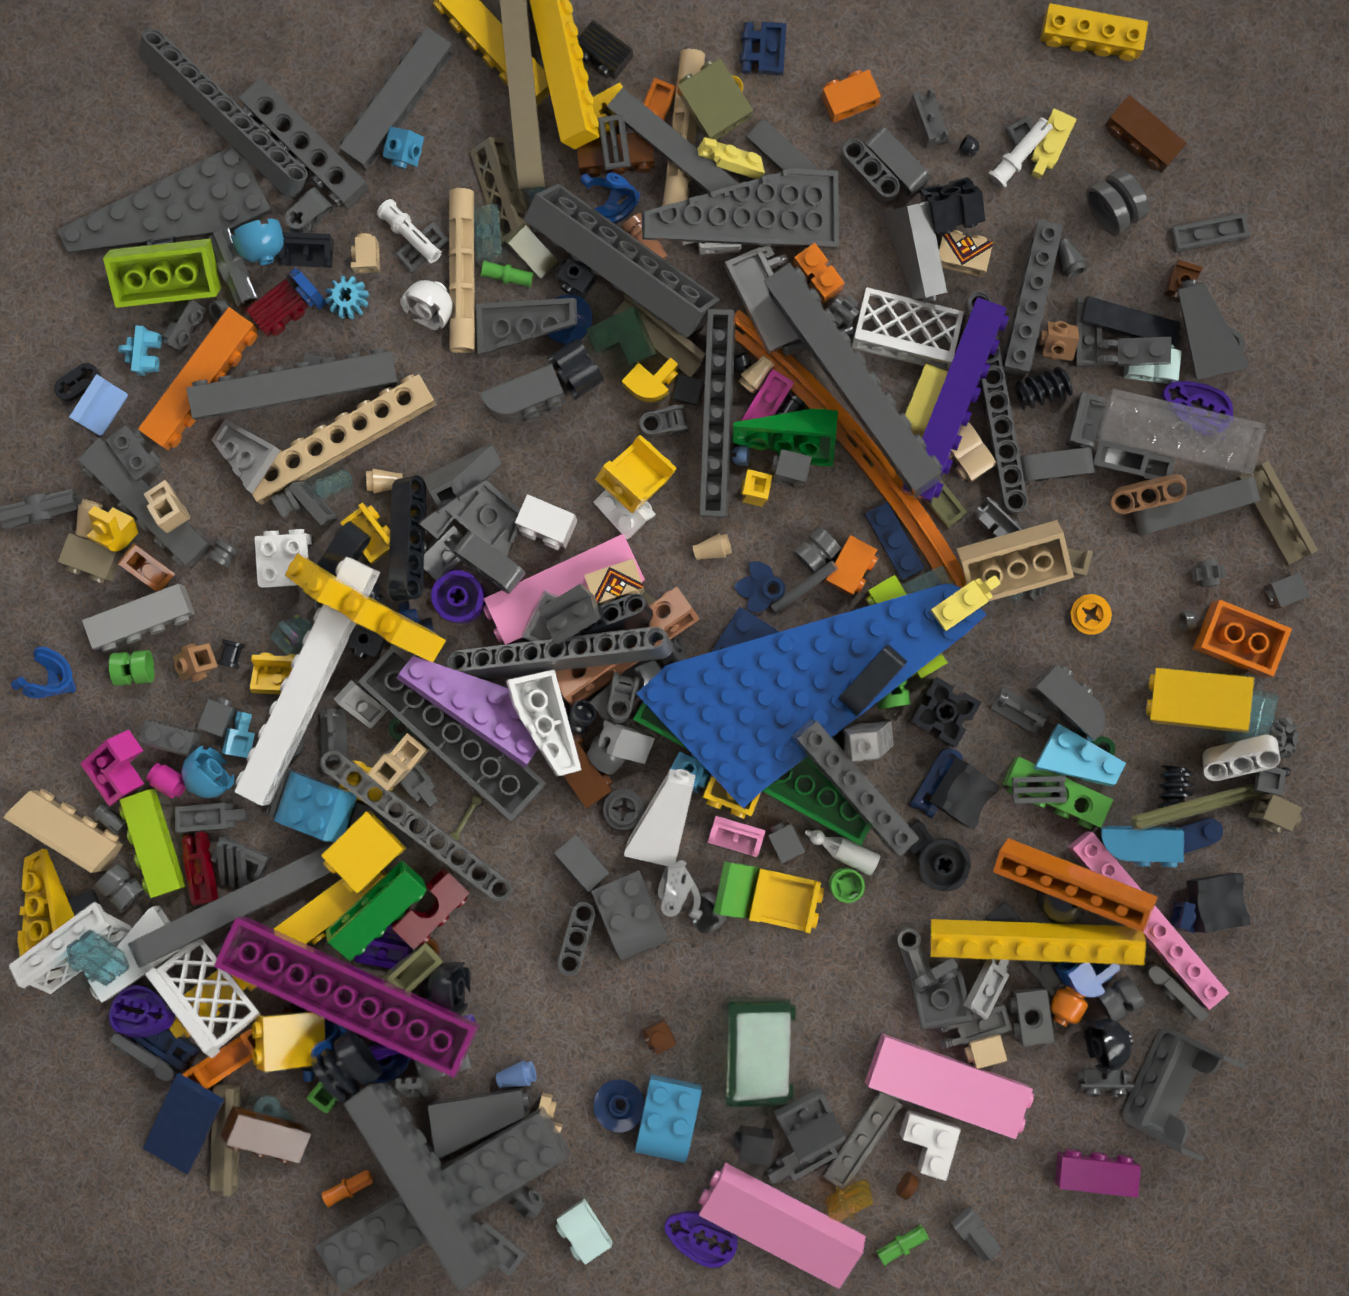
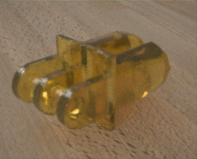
M861 1179L842 1190L839 1186H836L837 1192L826 1198L829 1218L838 1222L848 1217L854 1221L853 1214L873 1204L871 1187L866 1179Z

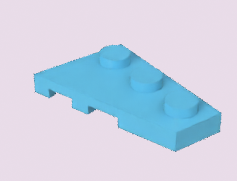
M1058 724L1055 726L1033 769L1047 770L1058 775L1073 776L1084 781L1112 787L1116 784L1126 763Z

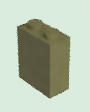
M721 58L716 62L713 60L708 61L700 68V72L695 75H686L679 81L680 84L677 86V94L704 137L715 140L751 119L753 115L752 107Z

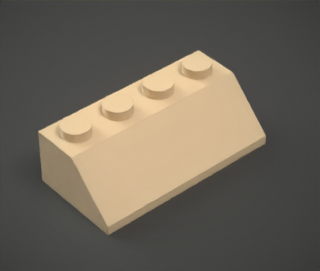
M1057 520L957 548L966 584L978 578L984 583L994 575L1000 581V585L989 591L993 597L988 601L1074 578L1064 533Z
M44 789L29 791L3 817L91 873L108 870L124 845L118 841V835H115L108 829L102 831L97 828L98 823L88 816L81 818L75 814L76 809L73 806L64 802L62 804L57 803L53 800L55 796Z

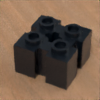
M969 177L950 181L949 184L943 186L937 184L919 189L921 203L929 201L936 233L948 234L953 232L956 226L963 225L964 228H973L978 223L986 221L983 193L977 186H974Z
M934 677L923 694V697L928 699L925 705L919 704L916 706L908 723L925 733L933 729L937 732L934 738L955 748L967 730L961 725L964 720L970 721L973 719L982 702L965 692L959 693L958 696L953 694L954 686L938 677ZM946 706L948 708L947 713L950 715L949 717L941 718L939 709Z

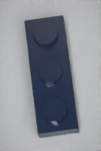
M888 502L865 514L901 581L924 569Z

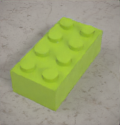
M211 238L109 250L103 257L115 308L216 297L221 289Z

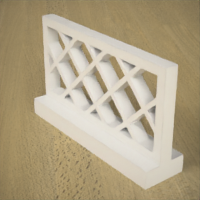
M866 287L852 348L922 366L925 363H929L949 371L955 355L964 311L928 302L924 303L923 301ZM869 296L880 298L884 306L873 311L868 304ZM897 303L904 304L908 312L898 317L892 306ZM921 309L928 310L933 318L922 323L916 312ZM887 310L893 320L882 325L876 315ZM945 315L957 317L955 325L949 329H946L940 320ZM912 316L918 326L907 331L901 321ZM870 318L873 319L878 329L872 332L862 329L863 322ZM936 322L942 332L932 338L925 327ZM896 324L902 335L897 338L891 337L886 329ZM921 330L927 341L922 344L915 343L910 335ZM945 336L951 344L949 351L939 349L935 341Z
M94 902L11 963L9 967L19 987L26 988L30 985L52 994L118 945L132 928L130 925L105 913L101 905ZM103 936V938L93 940L95 937ZM82 951L81 954H77V955H73V956H72V953H76V952ZM61 967V969L51 971V969ZM55 979L51 983H47L48 980Z
M201 938L186 945L159 968L155 969L153 967L145 975L203 1052L213 1058L220 1052L219 1048L257 1018L260 1013L229 973L219 969L217 981L204 980L206 966L214 967L217 957ZM200 945L204 950L202 961H189L191 951ZM174 965H183L181 978H170L166 971ZM188 965L201 966L199 980L186 979ZM185 983L198 984L195 998L183 995ZM203 984L216 985L214 999L201 998ZM221 985L233 987L232 1000L219 999ZM238 995L243 1001L237 1000ZM189 1002H195L194 1008ZM200 1003H213L210 1017H200L198 1015ZM218 1004H231L229 1018H216ZM236 1005H246L250 1009L251 1013L243 1019H234ZM215 1022L228 1023L226 1033L217 1039L213 1034Z

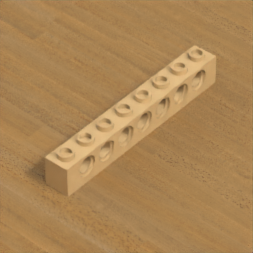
M418 374L405 377L401 380L399 386L384 389L379 393L378 398L372 401L365 400L357 405L355 411L349 414L348 412L340 414L334 419V423L328 426H319L313 430V435L305 439L304 437L298 438L290 444V448L283 452L280 450L252 494L256 502L261 505L271 500L272 495L283 493L284 489L293 482L308 479L436 406L437 404L421 376ZM403 395L411 396V401L407 405H400L399 399ZM380 408H389V413L386 417H377V412ZM359 420H366V427L361 431H357L355 429L356 423ZM338 432H343L345 434L344 440L340 443H334V435ZM315 445H322V452L317 456H312V448ZM299 457V466L291 469L289 467L291 459ZM271 470L278 471V476L274 481H268L267 475Z

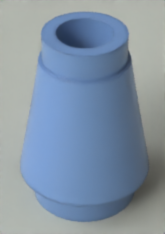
M523 1060L501 1072H497V1084L499 1088L530 1086L532 1082H536L534 1064L532 1061L526 1062Z

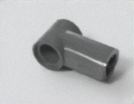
M910 925L898 927L895 931V941L899 946L910 979L929 973L931 968L919 933ZM906 932L914 934L913 941L909 944H903L901 941L903 934Z
M971 1205L950 1221L963 1240L968 1241L983 1262L991 1260L998 1254L1001 1249L984 1227V1222Z

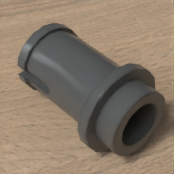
M101 804L92 814L96 823H102L115 835H118L127 825L126 821H123L110 810L109 805Z

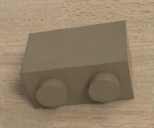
M69 533L58 562L65 564L64 570L80 575L82 570L90 573L88 578L94 581L104 583V580L107 579L113 582L119 567L118 562L124 553L119 551L113 552L95 542Z

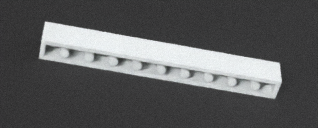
M346 557L344 561L342 560L336 569L337 578L367 596L370 595L380 574L379 571L349 557ZM325 604L316 611L313 619L315 623L311 631L309 630L303 638L302 644L304 646L300 654H297L292 661L291 668L293 669L290 676L285 678L281 684V695L278 701L272 704L269 710L271 716L267 724H264L258 733V738L260 739L256 747L252 748L247 756L248 764L245 770L236 779L237 787L234 792L261 806L271 804L356 625L355 622L344 614Z

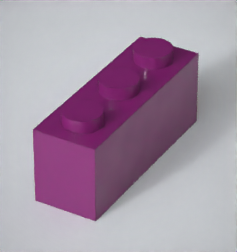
M1065 1149V1153H1057L1055 1184L1059 1189L1138 1198L1141 1165L1133 1161V1157L1119 1154L1117 1159L1107 1158V1154L1102 1152H1091V1156L1081 1155V1151L1076 1149Z

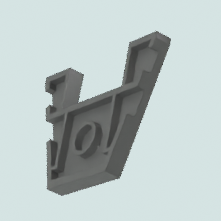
M482 480L419 521L418 525L435 539H438L454 519L467 531L474 533L507 557L511 543L514 542L518 531L515 521L521 509L487 480ZM480 575V576H481L483 579H485L488 583H490L492 586L496 587L493 583H491V582L488 581L486 578H484L482 575Z

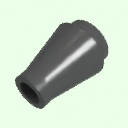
M1069 238L1061 240L1059 242L1058 254L1063 274H1067L1068 278L1082 274L1087 269L1085 265L1086 260L1074 247Z

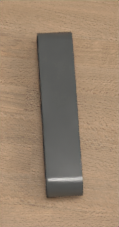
M1252 476L1187 495L1175 503L1132 513L1138 534L1141 536L1261 501L1255 478Z

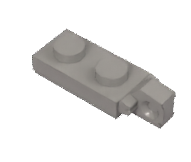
M987 959L963 1005L980 1019H988L1009 977L1007 965L1010 960Z

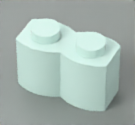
M1171 345V364L1125 366L1123 378L1165 384L1177 382L1182 351L1175 349V346Z
M585 1198L558 1215L556 1228L562 1238L567 1237L571 1242L570 1250L577 1261L582 1260L584 1264H587L612 1247L613 1242Z

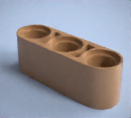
M1172 474L1121 486L1114 491L1111 506L1117 513L1126 514L1175 503L1185 497L1187 482L1183 476ZM1171 483H1178L1182 486V490L1178 493H1171L1167 487ZM1146 489H1152L1156 492V496L1152 499H1146L1143 497L1142 492ZM1120 495H1126L1130 498L1131 502L1127 505H1121L1117 502L1116 498Z

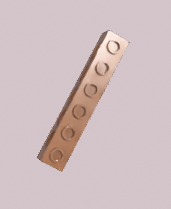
M678 587L664 593L660 599L650 605L653 610L652 620L646 625L635 629L660 627L671 640L698 621L699 617ZM663 640L657 641L654 646L661 644ZM637 643L632 644L629 649L634 648ZM612 646L607 647L604 652L609 651ZM638 662L559 670L555 674L560 692L572 706L576 701L587 699L611 682L614 671L621 675Z

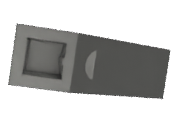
M492 443L423 478L437 507L441 508L471 487L485 480L502 463Z

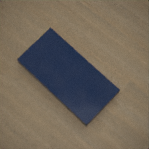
M178 1073L172 1082L143 1149L188 1175L225 1099Z

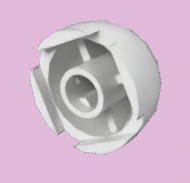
M418 281L405 291L400 301L406 313L410 310L413 314L422 318L413 320L432 330H438L440 326L441 329L444 328L452 314V300L446 287L440 282Z

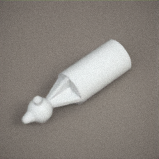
M806 830L805 832L814 845L822 844L834 859L869 876L873 874L880 859L879 854L844 837H825L821 830Z

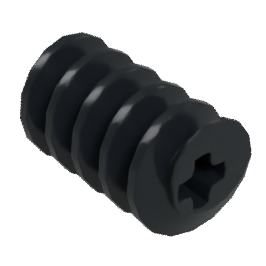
M1059 366L1055 367L1053 372L1046 370L1043 375L1037 373L1034 379L1029 376L1025 378L1024 382L1022 380L1015 382V393L1023 411L1025 410V404L1034 409L1036 400L1043 406L1044 397H1047L1050 403L1054 402V394L1059 399H1063L1064 390L1069 396L1073 395L1070 377L1066 370Z
M1161 765L1168 772L1160 774V777L1167 780V782L1159 784V787L1166 790V793L1158 795L1165 803L1158 804L1157 808L1160 809L1186 802L1184 798L1192 796L1193 793L1185 790V788L1194 785L1193 782L1186 778L1194 776L1195 773L1184 767Z

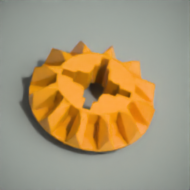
M1087 594L1078 598L1073 603L1070 611L1071 623L1079 632L1087 635H1094L1104 631L1110 624L1112 617L1108 602L1095 594ZM1097 606L1094 615L1099 621L1090 619L1085 623L1087 615L1084 613V610H1091Z

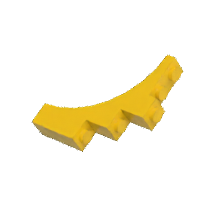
M299 553L296 554L288 566L285 576L303 588L305 593L316 601L341 612L353 622L378 633L396 646L430 662H434L446 641L432 630L410 620L348 585Z

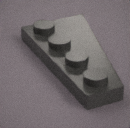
M564 298L476 304L478 355L497 351L576 326L577 299Z

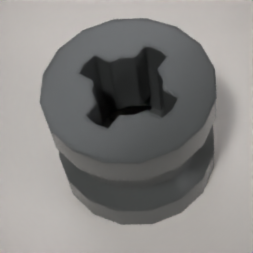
M288 487L284 489L283 493L271 496L275 507L283 518L288 517L289 513L293 510L298 511L302 509L300 502Z
M217 538L214 542V549L210 550L207 556L229 568L232 557L236 556L239 550Z

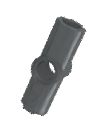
M221 229L209 236L219 261L217 265L224 281L229 285L236 305L239 308L246 307L258 300L255 288L249 277L250 271L247 270L244 264L246 261L237 253L233 245L231 231L229 229Z
M74 489L50 495L36 494L28 496L24 499L25 501L0 507V524L3 529L7 530L26 524L38 525L41 524L40 521L48 519L49 522L53 521L54 517L77 512L78 504H80L78 496Z

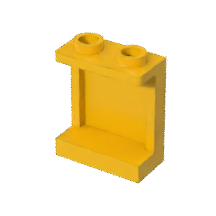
M639 435L632 445L613 462L609 460L602 467L595 480L633 514L669 481L676 471V467L655 449L650 442Z
M367 811L321 856L325 859L323 862L325 867L333 874L337 872L343 878L341 882L350 892L360 893L406 847L372 811Z
M759 868L748 919L810 933L811 928L816 929L819 913H815L816 904L822 902L824 888L820 887V881Z
M309 1010L272 1016L259 1015L252 1024V1035L256 1039V1049L253 1050L252 1057L256 1068L266 1072L312 1066L311 1051L316 1044L325 1040V1018Z

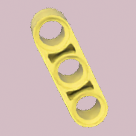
M929 363L924 365L923 372L914 390V395L905 412L912 425L910 427L914 436L919 434L923 437L948 371Z

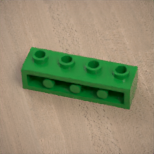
M401 860L325 930L328 943L349 961L355 956L361 955L366 950L367 945L373 939L382 936L386 928L394 920H399L411 904L417 903L422 899L427 891L423 879Z

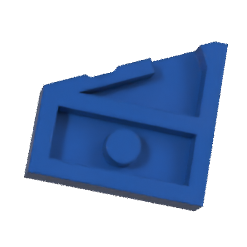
M296 267L288 273L298 285L295 289L310 307L315 304L320 310L327 304L318 290Z

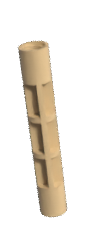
M684 49L680 52L677 86L680 84L679 81L686 75H695L701 71L700 68L704 65L705 54L702 51ZM676 87L672 128L695 146L697 124L677 94ZM669 160L663 206L687 200L690 191L688 186L691 179Z
M456 188L449 191V291L453 303L452 314L449 320V350L454 353H471L475 351L474 191L466 188Z

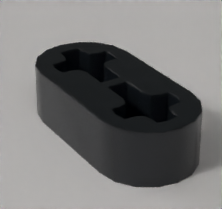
M90 363L79 365L56 381L54 385L55 394L64 401L75 400L85 393L96 374L101 377L99 369ZM85 370L94 371L91 374L92 379L90 381L86 378L79 381L85 377ZM64 384L69 386L75 384L70 388L71 393L69 395L62 393L64 391Z

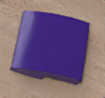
M389 925L383 934L384 937L380 936L373 939L361 955L355 956V962L392 968L410 953L411 946L398 934H394L396 932Z

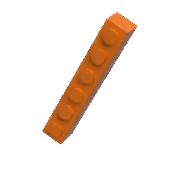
M228 307L138 430L168 451L171 447L175 448L181 442V434L185 428L191 427L196 421L192 418L186 388L192 387V382L207 380L209 384L218 382V377L228 376L226 373L231 366L235 367L241 361L243 356L241 353L245 347L251 346L256 341L258 336L256 334L258 331L256 326Z
M1010 838L1006 840L1000 849L993 870L996 874L1141 932L1145 931L1158 898L1155 895Z

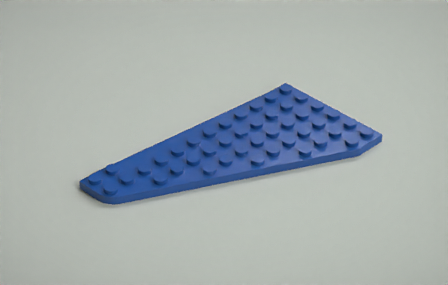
M942 584L666 665L636 695L744 809L765 788L807 757L791 736L809 719L817 721L830 737H833L968 633L986 616V613L979 608L947 631H944L930 610L961 588L952 584ZM889 644L908 662L856 717L837 698L872 659Z

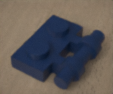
M752 22L744 23V31L741 32L740 41L743 43L742 53L739 55L741 73L750 74L751 65L759 64L758 74L783 76L787 23L762 22L761 31H753L754 23ZM754 42L760 43L759 53H752Z

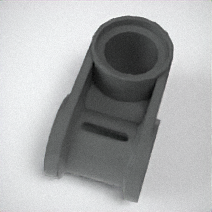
M312 188L293 207L288 209L285 214V221L291 232L308 233L319 222L324 220L323 217L328 212L332 213L334 206L316 188ZM296 219L303 221L301 224L297 222L294 223Z
M673 405L661 410L645 413L639 422L641 435L652 439L689 431V427L685 425L682 411L684 406ZM648 420H652L657 423L658 427L653 431H649L643 424Z
M614 671L606 715L611 722L620 724L628 719L640 677L630 678L619 675L618 672ZM620 704L625 708L626 713L623 716H617L612 712V707Z

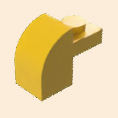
M670 357L654 376L638 363L622 380V386L638 400L644 402L660 401L669 395V389L664 384L670 385L678 376L676 372L678 370V363Z
M93 506L88 512L91 527L93 528L87 535L88 539L113 552L124 549L138 534L134 518L115 508L106 512Z

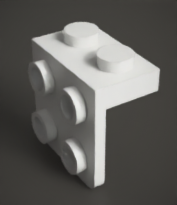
M304 529L289 530V534L279 535V531H264L263 536H255L258 585L263 588L297 586L296 583L285 576V573L297 553L308 558V545H312V535L304 533Z

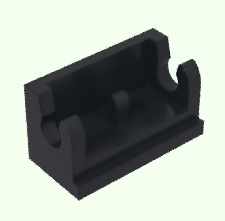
M282 232L284 242L279 252V258L282 259L283 266L333 268L334 240L330 234Z

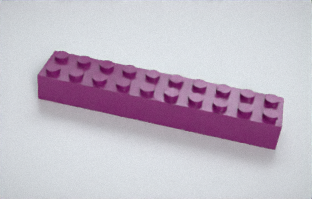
M246 916L236 917L214 964V967L451 1077H455L459 1073L480 1024Z

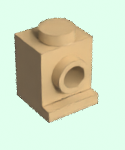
M358 234L355 237V246H351L352 260L356 261L351 262L352 270L355 274L380 272L378 240L371 234Z

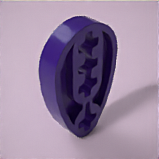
M1182 381L1172 382L1162 391V399L1171 414L1183 426L1195 434L1214 436L1225 430L1231 423L1233 417L1232 402L1223 391L1198 382ZM1176 388L1178 390L1177 394L1183 399H1170L1171 394L1168 391ZM1199 400L1200 407H1212L1211 412L1213 414L1222 412V418L1225 419V422L1221 421L1217 424L1215 422L1216 417L1210 415L1206 418L1204 417L1205 412L1200 409L1194 412V406L1191 402L1194 403Z
M131 985L123 989L114 999L109 1012V1021L115 1031L125 1036L136 1038L149 1037L169 1029L175 1021V1013L158 993L140 985ZM130 1007L132 1009H139L141 1011H144L143 1015H138L133 1012L129 1013L123 1010V1008ZM157 1015L163 1016L162 1019H156L155 1017Z
M684 1211L667 1217L665 1221L666 1234L672 1243L691 1260L705 1267L716 1268L728 1263L735 1255L738 1243L737 1235L699 1216L700 1211ZM679 1220L681 1221V1227L689 1232L678 1229L674 1233L672 1232V1226L669 1224ZM704 1230L706 1237L711 1238L713 1235H716L717 1241L723 1243L725 1239L729 1240V1246L732 1248L731 1250L726 1249L725 1252H721V1247L718 1244L709 1247L707 1240L702 1239L699 1243L693 1234Z

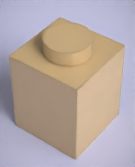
M999 1034L970 1041L968 1047L964 1048L968 1063H973V1066L977 1069L1007 1061Z

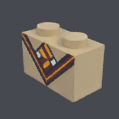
M953 230V232L948 234H942L938 246L942 268L983 277L987 271L993 242L987 241L986 237L979 235L972 237L964 236L962 232Z
M634 558L585 575L589 590L596 597L597 606L631 594H640L641 591H644Z

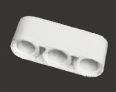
M1261 735L1211 747L1205 750L1202 755L1204 775L1211 781H1220L1274 768L1280 762L1278 741L1271 735Z

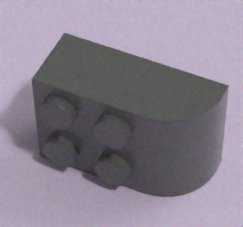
M552 364L480 393L490 414L495 419L504 423H516L522 420L531 422L540 417L539 413L546 410L549 413L558 411L563 408L562 404L566 403L563 390Z
M1057 664L1047 667L1027 690L1074 733L1088 741H1095L1103 731L1105 714L1100 703L1092 696L1093 691L1082 682L1080 684L1072 678L1074 674L1066 666H1059Z
M640 869L591 890L621 961L669 941Z

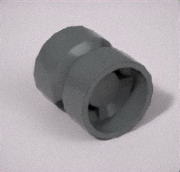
M818 526L809 535V543H801L793 553L814 574L826 564L825 559L832 560L842 549L827 531Z
M117 864L95 884V888L105 898L110 897V903L122 913L131 907L145 891L136 879H129L130 873L120 864Z
M1128 976L1114 982L1113 988L1108 986L1103 988L1105 993L1096 997L1104 1014L1112 1021H1118L1125 1017L1126 1011L1134 1012L1145 1005L1141 994Z

